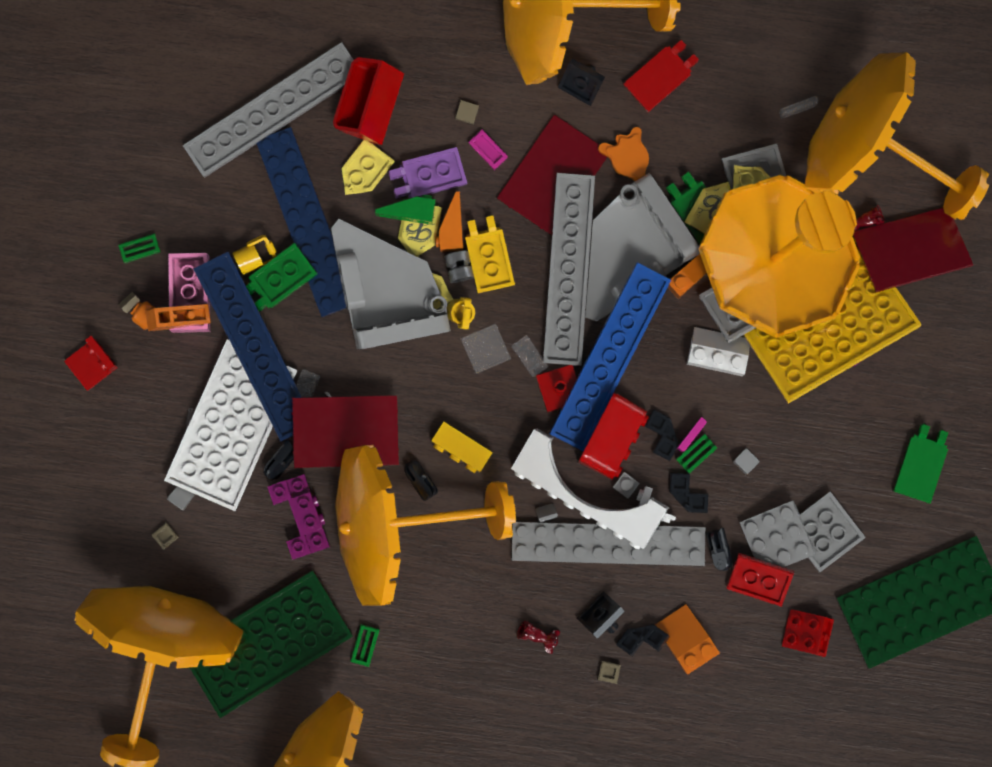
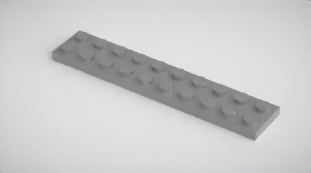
M341 42L184 144L183 147L204 178L268 135L273 134L344 88L353 58Z
M557 173L543 363L582 365L595 176Z
M513 523L512 561L705 566V527L658 526L644 549L641 547L636 549L629 544L630 541L626 538L620 539L613 535V530L608 527L603 529L597 524Z

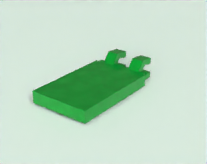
M689 172L681 177L688 187L681 193L674 183L666 187V190L672 197L670 204L683 223L702 189L706 188L702 181L700 183L695 181ZM684 223L700 246L705 234Z
M294 243L249 276L250 283L246 285V288L250 295L256 291L261 299L254 303L258 312H260L266 306L268 308L275 307L318 275V273Z
M921 424L918 434L910 437L893 492L931 504L948 452L947 445L944 444L949 432L939 430L936 440L932 441L926 439L930 426Z

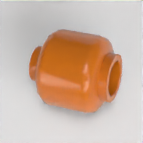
M147 301L139 302L130 313L133 315L132 321L143 330H147L146 312L155 307Z

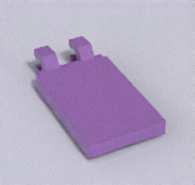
M457 147L402 161L400 168L390 170L388 173L390 180L401 177L404 179L405 186L394 189L395 198L407 195L409 198L421 197V195H430L467 185Z

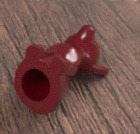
M877 205L859 218H856L857 225L854 231H858L860 227L885 223L881 208Z
M523 621L517 631L518 639L543 642L545 651L549 654L553 653V648L557 646L558 636L560 635L559 630H552L549 634H545L541 629L533 627V624L528 621Z

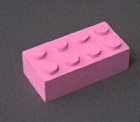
M207 253L168 254L169 307L208 304L210 314V301L193 270L210 261V256ZM210 324L169 330L172 333L210 332Z

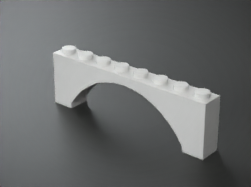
M538 428L534 429L511 468L515 471L514 474L521 479L527 478L531 481L530 484L537 489L542 487L547 490V495L554 499L560 498L568 508L573 509L575 507L580 510V515L587 519L593 518L601 528L607 529L608 527L613 530V535L620 539L626 538L634 548L640 549L641 547L644 549L669 507L654 498H651L648 503L641 506L621 510L600 508L585 502L568 488L557 470L551 445L553 437Z

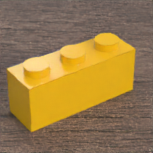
M445 422L442 423L431 440L434 443L433 448L441 453L445 450L451 454L449 458L457 463L460 461L467 464L465 468L474 474L476 471L479 473L482 471L493 453Z

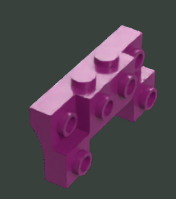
M305 474L267 487L273 505L289 501L300 537L286 541L292 560L330 548L323 525L326 524L323 514H319L316 508L319 506L316 495L312 496Z

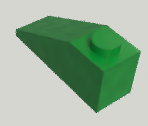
M430 195L413 197L375 210V215L377 217L432 225L436 199H432Z

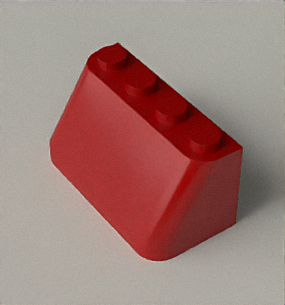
M362 57L354 59L351 63L334 116V127L349 135L373 144L382 145L404 73L383 60Z
M614 392L578 463L611 480L614 476L618 478L623 468L620 466L622 460L627 461L631 453L629 447L632 442L636 443L640 435L637 432L640 425L644 427L649 418L646 415L647 411Z

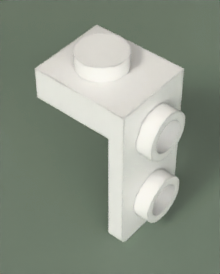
M645 486L643 490H639L636 499L640 501L638 506L649 502L653 488ZM665 514L661 521L670 523V520L675 521L676 517Z

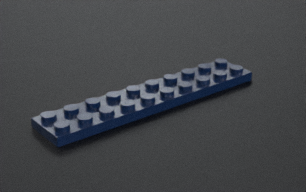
M290 127L268 135L256 144L292 240L318 273L308 282L321 317L323 318L347 309L333 237L293 131Z
M226 252L193 270L281 442L293 436L292 398L302 397L229 252Z

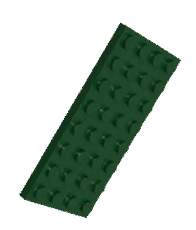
M977 536L836 598L867 669L992 614V568Z
M311 571L231 620L243 630V635L230 663L203 666L202 659L199 661L198 667L189 668L219 718H222L349 640L353 635L315 572Z

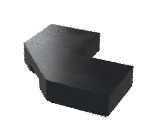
M653 410L645 425L649 430L661 435L653 453L670 462L679 445L671 418Z
M670 473V494L688 513H708V494L689 493L690 474Z
M652 624L645 627L627 629L616 645L633 657L643 642L659 652L670 636Z

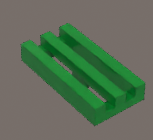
M156 234L118 245L124 264L161 253ZM153 239V243L124 251L126 247ZM155 247L153 250L126 258V255Z
M704 434L676 460L689 474L712 454L717 447ZM705 440L706 443L687 461H682L686 455ZM708 446L711 447L705 455L688 468L687 465Z
M361 624L351 662L367 667L370 666L380 629ZM365 629L367 630V634L363 644L360 659L357 660V652L359 649L363 631ZM372 631L375 632L367 662H364L363 659Z

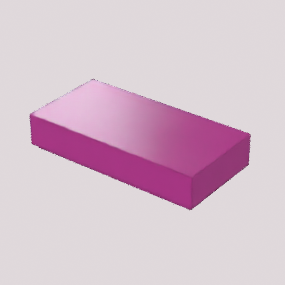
M483 130L468 142L494 171L508 158Z
M702 417L697 421L677 447L680 452H684L707 421Z

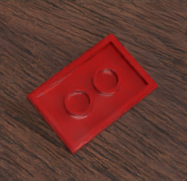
M739 553L728 581L727 589L782 607L794 575V570Z

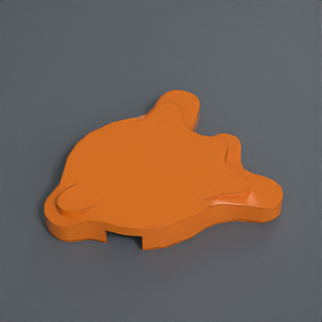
M634 127L629 135H617L615 138L616 145L601 143L598 147V151L610 159L612 167L619 175L626 176L634 181L645 176L649 163V154L641 142L642 131L639 127Z

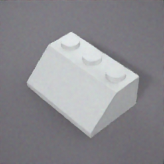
M694 327L687 365L743 376L746 371L750 345L744 337H739L728 343L720 332Z

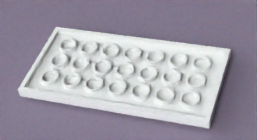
M229 340L225 342L164 481L236 511L273 426ZM286 366L294 380L297 370Z

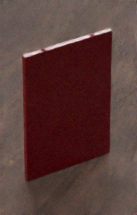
M554 115L497 199L552 236L557 173L595 176L608 157L598 151L599 143H596Z
M944 207L854 231L853 234L856 247L875 292L973 266L955 219L944 212Z
M397 395L292 398L294 468L341 467L343 454L346 449L365 445L376 447L383 465H399Z

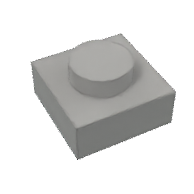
M624 472L612 488L628 499L640 483Z

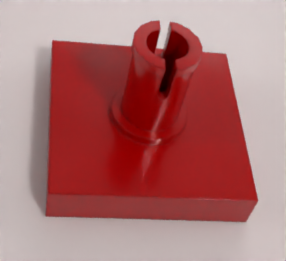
M573 365L536 375L547 413L561 409L577 379Z

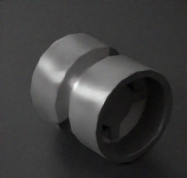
M468 251L454 252L444 256L446 266L450 268L448 271L450 283L474 278L472 267L468 265L470 263Z

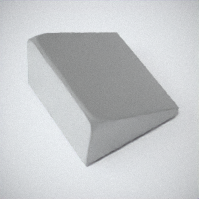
M747 448L733 461L745 475L760 462Z
M177 486L168 496L167 500L184 511L195 495Z
M552 503L535 509L540 523L557 518L558 516Z

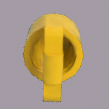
M261 235L247 242V246L232 253L243 275L257 268H262L272 260L262 262L254 246L255 244L264 240L269 254L273 257L272 259L276 257V249L266 235Z
M460 297V299L450 301L446 307L448 319L453 323L459 324L458 328L469 329V323L472 322L475 316V308L471 304V299Z

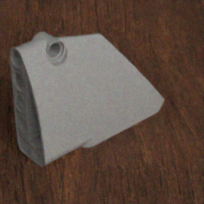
M650 173L631 185H625L621 189V194L593 220L585 318L599 321L611 313L636 262L666 277L667 274L699 255L697 242ZM632 192L634 197L627 199L624 197V194Z
M341 219L336 221L331 227L345 304L350 313L356 349H366L451 331L446 309L447 301L441 296L427 261ZM435 299H439L441 302V307L437 310L433 307Z

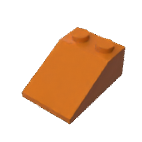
M687 604L655 624V626L670 636L666 645L687 675L720 654Z

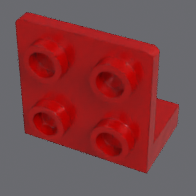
M93 336L88 337L85 340L87 344L64 361L87 391L118 368Z
M791 609L782 647L826 657L834 620Z

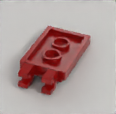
M682 40L673 48L669 46L662 49L623 83L624 87L648 113L691 76V68L698 63L699 59L695 54L685 62L678 56L686 48V44Z

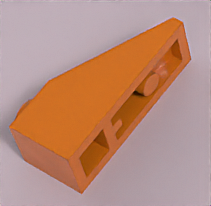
M460 191L455 192L439 229V236H435L436 247H440V252L463 251Z
M700 254L670 279L671 282L668 289L678 299L707 274Z
M208 304L153 308L146 312L148 331L168 330L211 323Z

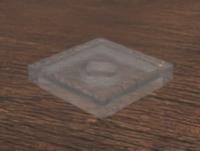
M496 324L461 339L476 374L511 360Z

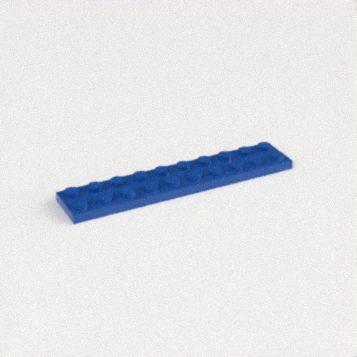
M636 262L549 432L550 435L582 451L585 450L671 282L670 279Z

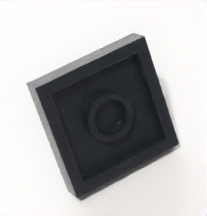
M572 58L558 88L591 106L605 76L596 72L593 65H583Z
M603 591L576 619L598 639L606 630L609 633H614L615 631L611 626L616 630L618 629V624L615 621L625 611Z

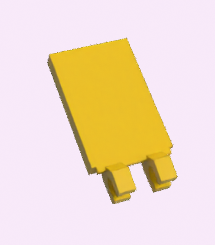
M494 216L486 217L488 230L477 232L475 220L467 221L470 234L466 235L465 240L478 294L515 285L503 230L500 227L496 228Z

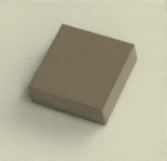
M461 100L455 119L474 125L479 105Z
M131 292L118 305L125 313H128L140 300Z
M165 523L152 534V537L163 550L179 538L168 523Z
M602 661L598 680L617 684L621 665Z

